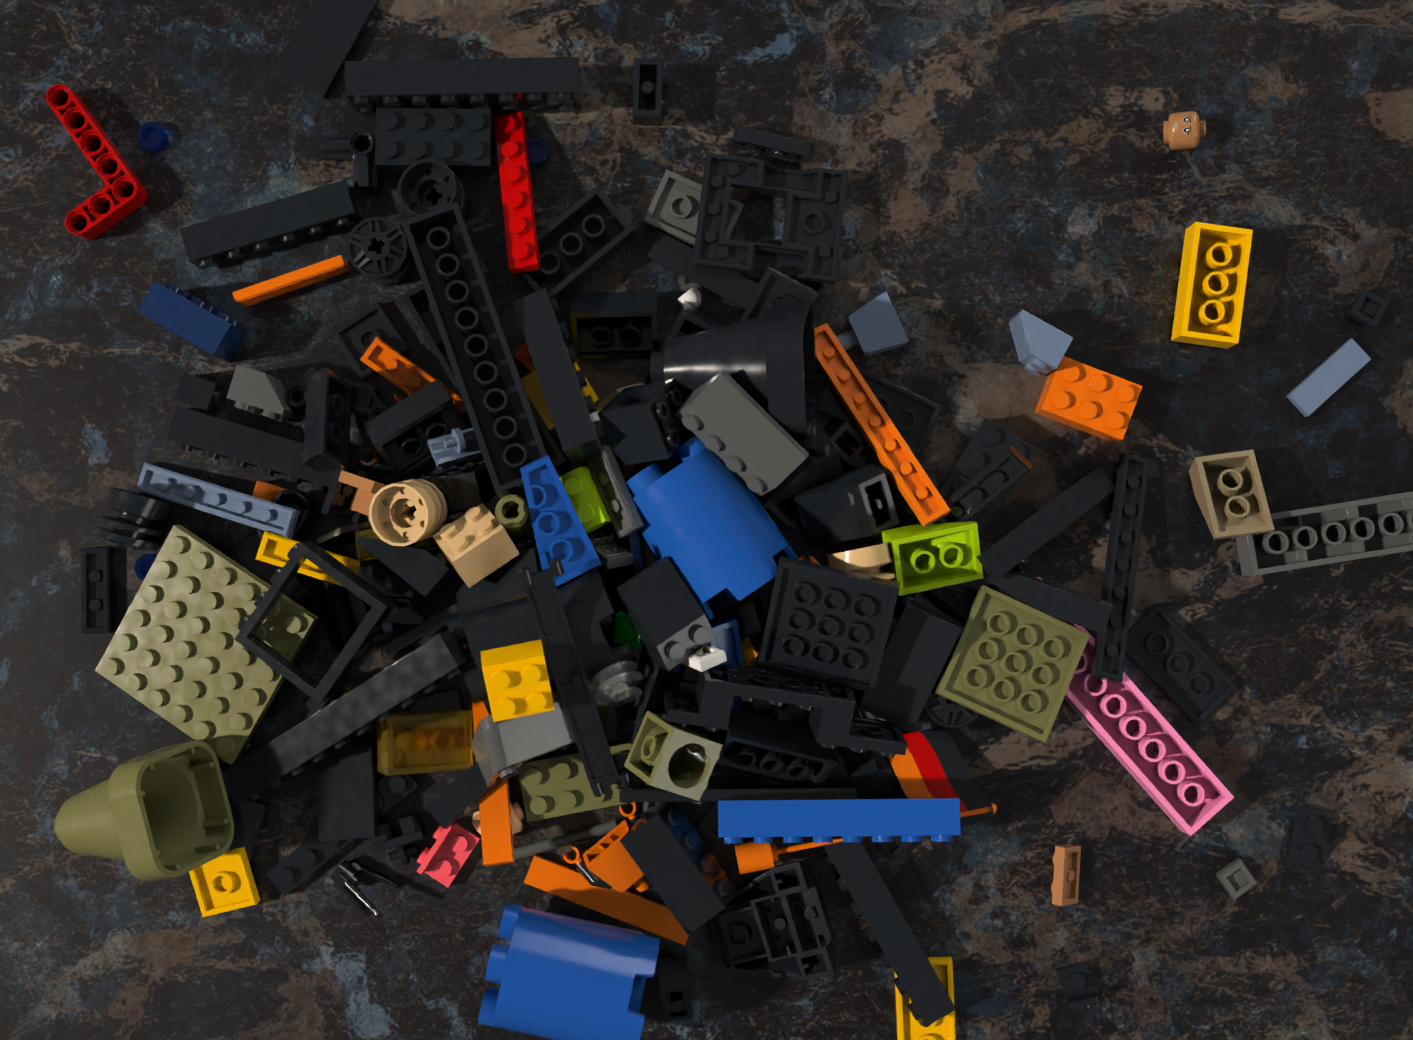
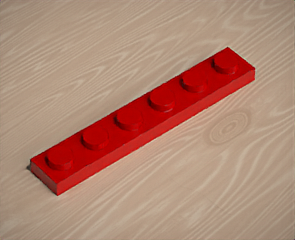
M519 111L494 117L508 265L512 274L540 269L525 118L522 112Z

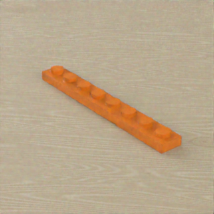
M825 323L815 328L816 364L923 528L948 515L950 512L949 507L829 325Z

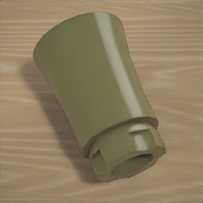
M507 495L498 501L495 508V518L510 537L524 536L533 529L526 498L517 495ZM517 509L519 515L516 518H509L510 510Z

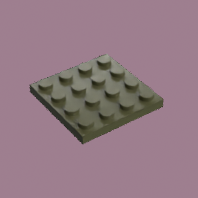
M982 585L964 623V632L959 636L935 693L1039 742L1046 743L1090 634Z

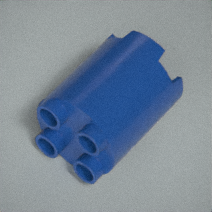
M694 436L676 450L677 454L668 460L673 468L671 471L664 475L657 463H653L626 483L644 526L638 529V532L657 560L664 556L669 559L705 613L708 621L714 618V615L706 602L711 598L723 610L736 600H742L776 576L778 567L772 556L778 561L780 556L799 559L755 493L733 471L729 470L726 464L713 451L709 450L697 436Z
M507 902L503 911L498 938L510 940V946L493 944L485 974V980L499 983L500 989L486 987L479 1012L478 1024L552 1040H640L645 1015L640 1013L639 1010L646 978L654 976L660 939L643 935V932Z

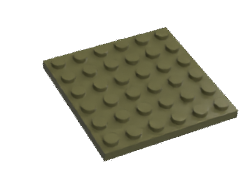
M180 524L173 525L95 671L195 741L207 743L217 756L230 765L238 763L285 680V677L234 640L240 632L238 626L246 616H251L256 608L254 605L256 599L264 591L267 592L271 585ZM282 593L254 635L294 664L319 617Z

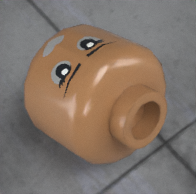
M1195 111L1171 113L1168 121H1163L1164 144H1169L1171 150L1194 149L1199 145L1200 138L1206 137L1205 120L1199 121V115Z

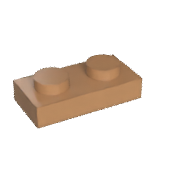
M1066 844L1055 846V853L1053 855L1054 876L1051 885L1052 904L1054 905L1078 904L1080 845Z

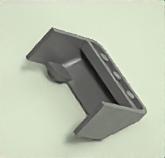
M587 680L598 711L595 692L590 681ZM558 690L552 692L555 710L493 722L492 714L479 721L471 747L488 788L494 786L497 777L504 780L518 773L517 768L521 766L522 762L567 745L576 744Z

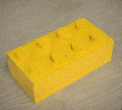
M1195 222L1185 229L1171 341L1226 349L1239 343L1253 230Z

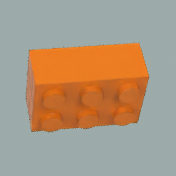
M1063 356L1058 367L1049 373L1034 413L1115 443L1124 438L1143 386Z

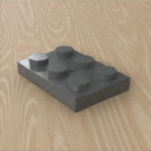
M666 169L643 223L694 246L702 185ZM729 198L725 239H730L744 208L743 203Z

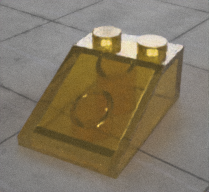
M472 711L395 712L394 715L382 722H379L377 719L378 772L392 776L469 769L472 766Z

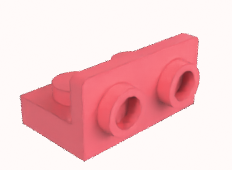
M457 821L448 829H444L440 825L433 835V838L436 839L435 844L431 849L426 847L417 860L421 864L417 870L419 874L422 875L425 872L447 888L451 885L481 838Z

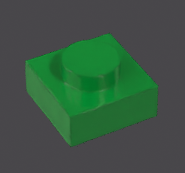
M625 612L616 613L613 642L622 645L628 643L630 647L642 648L644 644L629 614Z

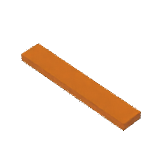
M471 695L475 734L479 721L488 716L489 713L484 702L476 703ZM504 779L479 800L482 854L485 867L515 863L508 779Z
M534 855L524 880L525 884L686 945L689 934L685 932L666 904L627 889L624 892H618L614 888L605 889L592 886L578 870L539 855Z

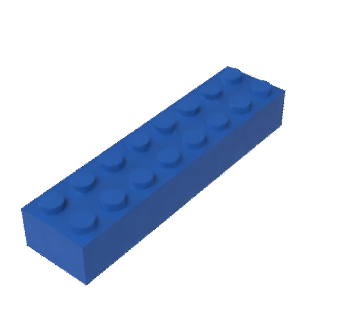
M959 798L718 801V837H724L725 844L742 843V837H754V843H772V837H783V843H802V837H813L814 843H833L832 836H842V842H863L862 836H872V842H893V836H901V842H923V836H931V841L949 842L953 841V835H961Z

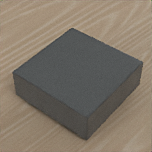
M1237 858L1215 874L1234 900L1258 884L1240 858Z

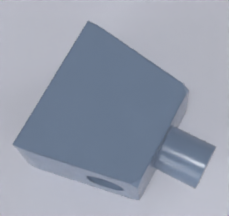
M887 292L882 293L849 315L845 321L849 330L836 336L845 351L857 346L861 357L900 348L909 342Z

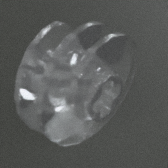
M629 660L618 662L597 673L590 682V690L593 693V699L596 704L603 707H613L637 699L642 694V690L636 686L643 679L642 674L638 671V663Z

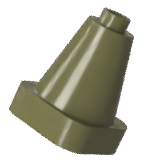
M191 741L165 746L120 764L115 768L109 779L67 799L55 818L54 830L57 838L69 851L77 854L125 861L128 870L134 877L142 881L179 877L223 855L233 841L234 821L219 761L214 750L203 741Z

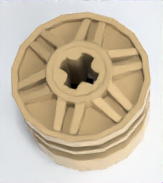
M410 479L382 487L373 496L369 506V520L373 531L382 541L392 546H407L433 537L443 527L447 518V503L443 493L435 484L424 479Z
M888 543L827 555L829 567L887 580L895 578V573L880 572L881 566L892 562Z

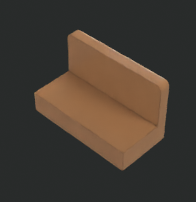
M341 470L338 479L339 482L356 487L350 509L369 516V506L373 496L382 487L387 486Z

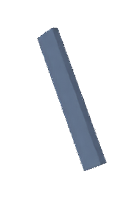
M144 463L136 487L138 491L291 539L300 514L299 510L148 463Z

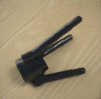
M347 860L343 861L330 878L343 891L363 917H366L368 913L358 899L376 917H379L381 912L355 886L361 879L358 873L361 872L395 889L399 888V884L362 866L356 860L352 864Z

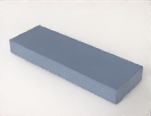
M1352 338L1348 339L1286 397L1304 417H1307L1367 364L1371 358Z

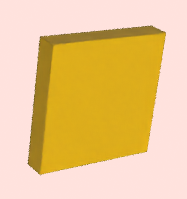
M245 847L228 850L223 855L189 871L203 917L256 905L261 901Z

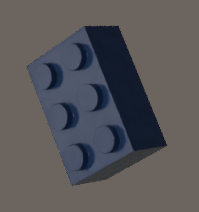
M155 281L137 311L229 363L247 335L246 332L239 329L241 323L169 282L163 286Z

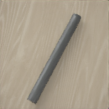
M616 820L608 821L514 848V860L608 834L617 826Z

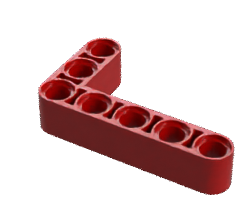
M55 84L48 89L46 94L49 106L106 184L104 188L71 210L65 217V227L70 233L86 241L93 240L141 207L147 199V192L82 99L67 86ZM68 96L67 103L61 106L62 99ZM81 119H85L84 125L77 129V123ZM101 141L100 148L93 152L95 143ZM117 164L116 172L109 175L110 167ZM134 187L133 194L126 198V190ZM110 203L109 211L102 214L103 206ZM86 219V227L79 231V224Z

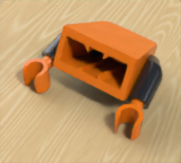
M631 803L633 811L630 814H626L622 806H619L620 813L629 818V823L623 820L584 854L580 846L572 845L571 848L577 854L576 859L571 858L568 853H564V860L570 864L575 863L577 865L576 869L590 885L605 889L614 888L618 892H624L631 885L639 892H643L651 885L620 842L641 817L636 815L637 805L635 803Z

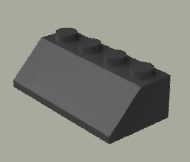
M724 370L695 389L675 414L687 429L691 430L709 450L713 451L726 464L729 470L733 471L759 497L776 488L809 455Z

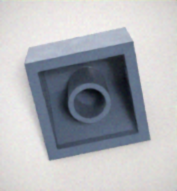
M1023 309L1009 322L1019 362L1026 365V371L1036 376L1041 374L1045 376L1058 367L1073 337Z

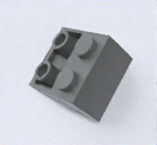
M241 365L236 366L226 397L235 401L234 407L260 415L261 410H263V416L287 423L288 418L298 420L299 415L295 407L290 406L285 400L286 390L279 379Z

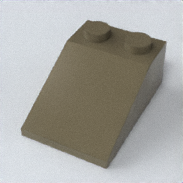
M1253 449L1195 457L1189 469V475L1195 498L1214 540L1267 533L1275 530Z

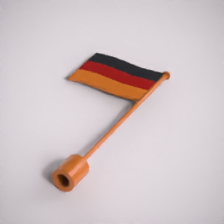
M943 727L904 734L903 737L907 742L905 755L895 754L894 757H887L907 799L959 798L960 818L986 812L996 813L997 806L994 803L989 804L972 780L957 745ZM842 836L833 837V843L842 842ZM753 841L734 845L741 875L775 868L774 862L779 861V854L833 843L808 842L777 849L776 843H754Z

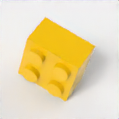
M541 639L480 651L482 671L493 722L555 710Z

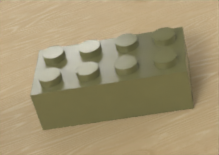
M622 741L611 743L609 747L612 754L630 752L632 744ZM578 750L533 758L523 762L517 768L527 822L626 804L619 803V792L621 790H642L641 782H636L628 788H623L622 784H613L604 787L605 794L603 796L595 797Z

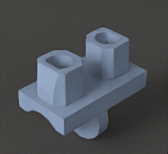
M457 427L452 429L451 434L428 440V447L437 468L440 470L450 468L452 464L459 462L475 461L480 456H483L473 428L461 431Z

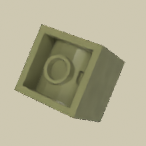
M647 710L624 766L650 786L700 801L703 792L708 786L709 777L714 765L720 758V751L723 745L694 726H675L671 722H667L665 716ZM682 747L677 760L669 766L672 755L677 749Z

